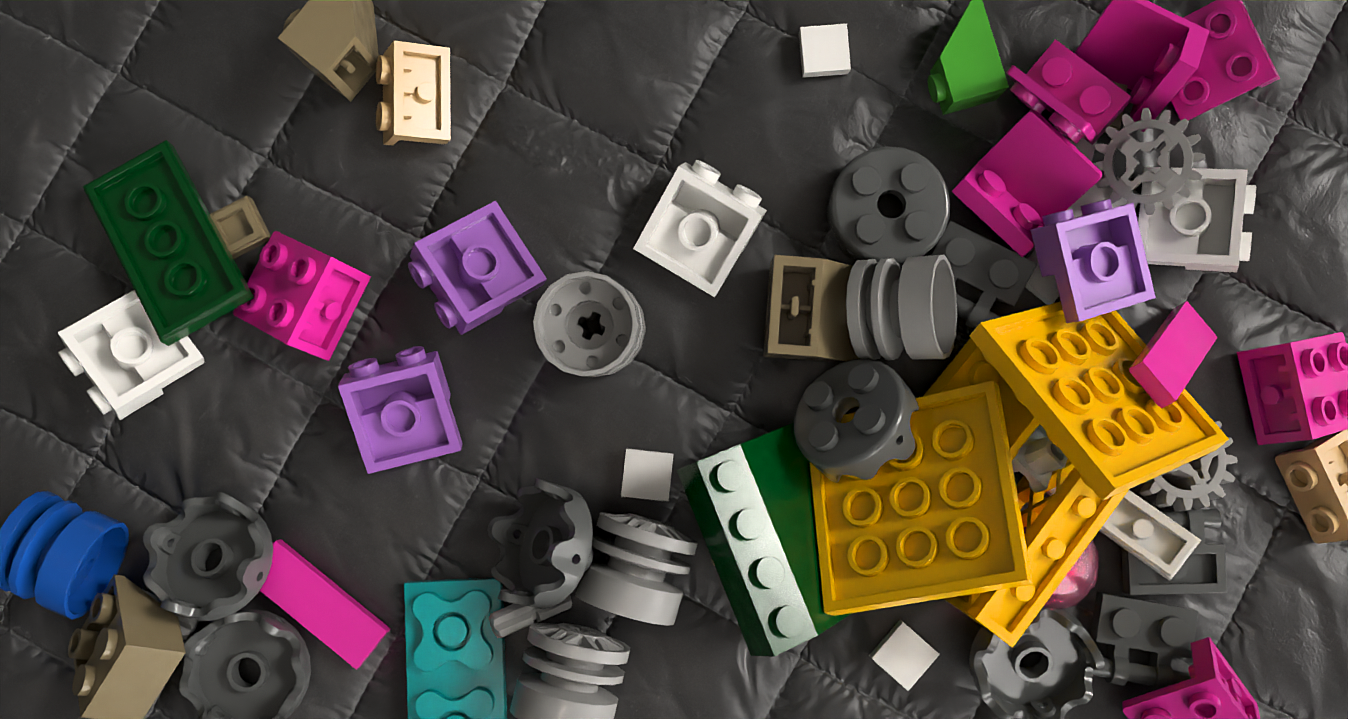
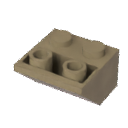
M309 0L302 9L295 10L285 21L283 32L278 39L309 70L351 102L376 72L379 53L372 0Z
M774 255L769 269L763 357L838 363L859 359L850 341L846 310L847 285L853 266L824 258Z
M114 574L104 592L98 593L94 597L89 617L81 629L77 628L73 632L69 641L68 656L74 659L75 667L72 691L74 695L78 696L81 718L143 719L186 653L178 617L172 612L161 608V604L122 575Z

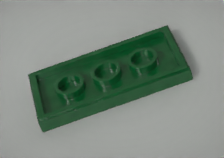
M167 140L82 186L155 332L163 344L167 346L174 344L254 298L177 151Z

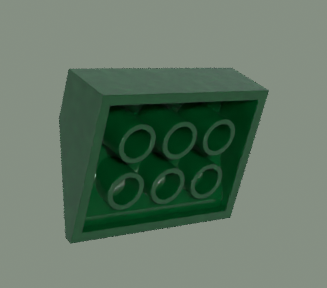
M793 423L677 470L751 656L775 657L820 635L852 614L834 616L824 613L810 462L803 456L796 444Z

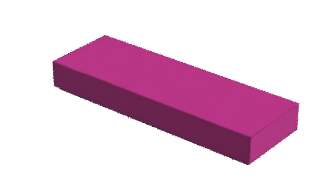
M1185 301L1171 311L1131 365L1129 372L1158 407L1160 406L1162 409L1178 399L1218 337L1189 302Z
M282 539L276 540L273 543L272 566L267 580L260 591L356 670L360 668L391 628Z

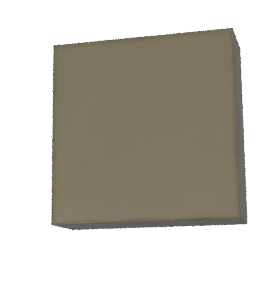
M248 196L210 214L233 259L267 243L271 237L253 199Z

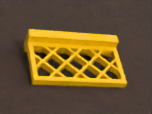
M1068 459L1064 468L1052 472L1046 490L1035 493L1029 487V481L1025 476L1016 485L1020 510L1025 503L1029 502L1028 508L1021 511L1023 528L1026 527L1024 535L1033 584L944 598L945 601L991 631L1012 648L1128 492L1126 490L1101 501L1097 494L1082 481L1079 472ZM1056 487V492L1044 499V493Z

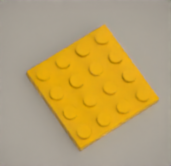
M1057 302L981 322L969 335L982 351L985 360L995 367L1011 387L1017 400L1027 407L1044 428L1049 440L1060 448L1079 472L1082 481L1097 494L1101 501L1214 452L1229 440L1185 388L1175 402L1162 409L1160 406L1158 407L1129 372V368L1143 351L1146 344L1116 310L1080 322L1066 323L1062 304Z
M994 380L916 398L919 410L912 412L910 418V427L915 439L913 454L906 460L891 459L885 462L871 479L863 480L855 476L842 475L839 482L834 483L810 463L824 613L837 616L1033 584L999 386ZM855 412L843 415L841 423L851 421Z

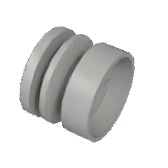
M945 255L907 257L902 265V270L894 258L880 259L878 263L875 259L857 260L851 268L847 285L846 310L850 341L855 354L860 359L877 360L882 356L885 360H895L900 357L904 347L912 360L945 359L950 357L956 337L957 298L954 275L950 262Z
M589 271L567 274L551 284L538 301L533 320L536 343L545 358L563 372L583 377L615 374L631 364L642 348L646 332L643 309L635 296L607 275ZM600 314L599 323L605 326V332L603 335L594 334L589 339L590 330L585 328L584 324L587 319L596 320Z
M601 512L596 526L616 534V538L593 536L592 546L600 552L609 555L610 558L608 563H591L589 569L584 572L579 581L575 596L597 608L630 619L657 625H674L683 591L665 581L664 578L666 573L689 574L690 564L672 557L671 554L676 552L695 555L698 542L684 536L675 530L673 526L654 519L630 513L614 515Z
M569 623L532 624L529 628L527 640L537 647L526 648L522 659L542 673L519 675L510 707L512 715L517 719H614L619 698L599 685H616L623 682L625 671L616 665L627 663L631 647L624 642L607 636L601 631Z

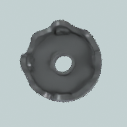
M890 146L870 149L850 161L835 180L827 207L828 222L838 241L840 250L846 257L853 261L875 259L877 263L880 259L894 258L900 267L904 264L907 257L924 256L930 251L945 232L950 217L948 188L939 170L928 159L915 151ZM893 194L900 199L902 213L899 217L887 218L879 212L877 201L881 195Z
M853 359L839 363L826 370L807 387L797 405L794 415L793 433L796 444L803 456L832 482L838 483L842 475L868 480L877 474L878 469L885 462L891 459L906 460L913 454L915 439L910 427V418L912 412L919 410V406L910 388L894 369L883 362L872 359ZM859 406L851 421L841 423L843 415L849 409Z
M536 478L534 486L523 487L517 491L518 501L522 504L520 510L510 516H498L492 519L487 531L488 536L500 548V558L491 570L492 576L508 588L500 590L498 599L509 603L546 609L555 607L563 602L574 591L584 572L589 569L593 559V527L588 505L581 494L569 487Z
M217 492L215 497L186 499L181 504L182 510L174 520L168 523H155L145 531L143 543L149 552V565L143 579L146 586L162 601L161 608L198 621L218 620L230 616L245 607L264 585L272 566V536L266 522L255 510L225 493ZM221 548L223 556L220 564L215 569L207 571L205 562L209 554L213 550Z
M1045 603L1013 648L991 631L982 627L972 643L969 657L970 674L982 700L1000 719H1064V716L1071 708L1080 704H1086L1091 700L1093 696V671L1105 667L1101 652L1077 618L1065 609L1049 603ZM1035 651L1042 653L1041 660L1035 666L1026 668L1019 666L1021 659L1026 654Z
M257 609L239 610L230 616L213 621L195 633L184 644L186 653L184 654V667L179 690L181 695L188 698L196 708L198 719H286L300 705L308 689L311 664L306 643L293 625L284 618L269 611ZM243 658H251L259 664L261 675L257 683H247L240 677L238 668Z

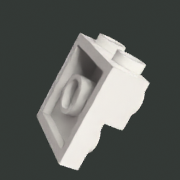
M696 160L693 166L686 162L678 166L633 249L715 297L767 210L759 206L762 198L757 193L739 184L736 185L734 190L717 181L721 175L719 171L702 161Z
M1144 167L1143 173L1150 170L1156 174L1161 167ZM1171 168L1178 175L1182 172V168ZM1192 168V170L1199 172L1203 176L1201 180L1188 179L1184 185L1191 192L1188 198L1178 193L1172 196L1174 201L1173 209L1168 210L1160 201L1155 203L1154 213L1147 215L1144 204L1140 203L1138 225L1148 264L1185 266V270L1237 272L1239 261H1249L1252 232H1242L1244 214L1254 213L1256 185H1246L1248 170ZM1157 181L1142 182L1141 195L1157 194L1165 191L1166 188Z
M135 290L58 332L66 347L58 352L64 363L75 377L85 372L94 385L86 390L92 401L103 415L113 410L119 420L163 395L162 388L204 364V357L188 336L170 346L160 341Z

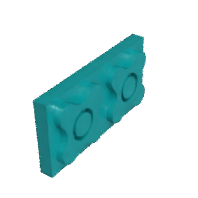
M494 577L422 580L404 583L408 719H507L505 637L497 638L489 622L491 613L504 608V602L498 599L500 590L503 589V584Z

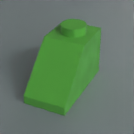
M982 0L970 1L930 70L931 75L927 79L929 93L934 103H940L943 115L995 101L1009 87Z

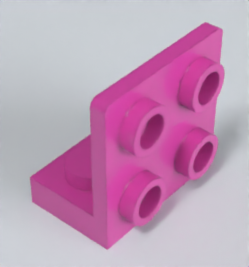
M1110 0L1074 53L1108 79L1116 83L1128 85L1127 88L1132 90L1130 93L1132 101L1130 103L1133 104L1130 117L1134 122L1141 120L1143 108H1149L1152 119L1155 120L1198 69L1209 30L1148 0Z
M1215 0L1183 17L1209 30V34L1198 69L1171 100L1180 120L1187 119L1189 121L1256 87L1262 88L1280 79L1242 0Z
M1056 39L1027 74L1014 65L1006 72L1015 83L1010 91L1017 96V99L1028 108L1035 109L1039 114L1044 109L1048 110L1052 114L1048 120L1059 132L1075 144L1081 138H1084L1093 145L1105 132V129L1112 124L1132 101V96Z
M1031 109L962 178L952 192L1016 253L1023 257L1034 247L1031 229L1044 226L1042 216L1067 210L1101 179L1102 171L1035 109Z
M274 231L268 243L263 247L260 259L247 283L254 298L235 308L233 315L289 346L329 361L371 276L278 231Z
M1342 332L1237 352L1258 445L1313 440L1348 429V344Z
M1210 637L1190 643L1193 665L1188 666V671L1191 679L1122 702L1123 713L1128 719H1260L1257 702Z

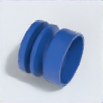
M49 491L36 492L23 500L0 528V590L10 591L24 600L35 597L36 603L41 607L72 620L82 617L90 611L94 597L98 593H103L113 575L118 574L129 542L128 527L123 522L97 511L83 512L77 503L70 500L64 501L60 496Z

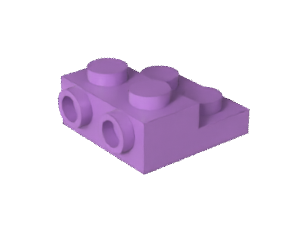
M1111 199L1080 206L1082 216L1074 218L1072 209L1042 216L1044 226L1031 229L1042 277L1055 275L1066 323L1080 322L1156 298L1133 203L1113 208Z
M496 201L415 242L410 254L412 261L408 263L411 276L417 285L422 289L429 286L437 297L438 302L434 303V308L440 321L447 328L455 325L461 335L500 314L505 306L543 286L547 280Z
M422 346L412 347L395 355L397 361L378 365L376 358L360 360L348 367L350 373L343 375L338 388L368 474L461 451L463 443L450 405L451 393L438 351L425 353Z

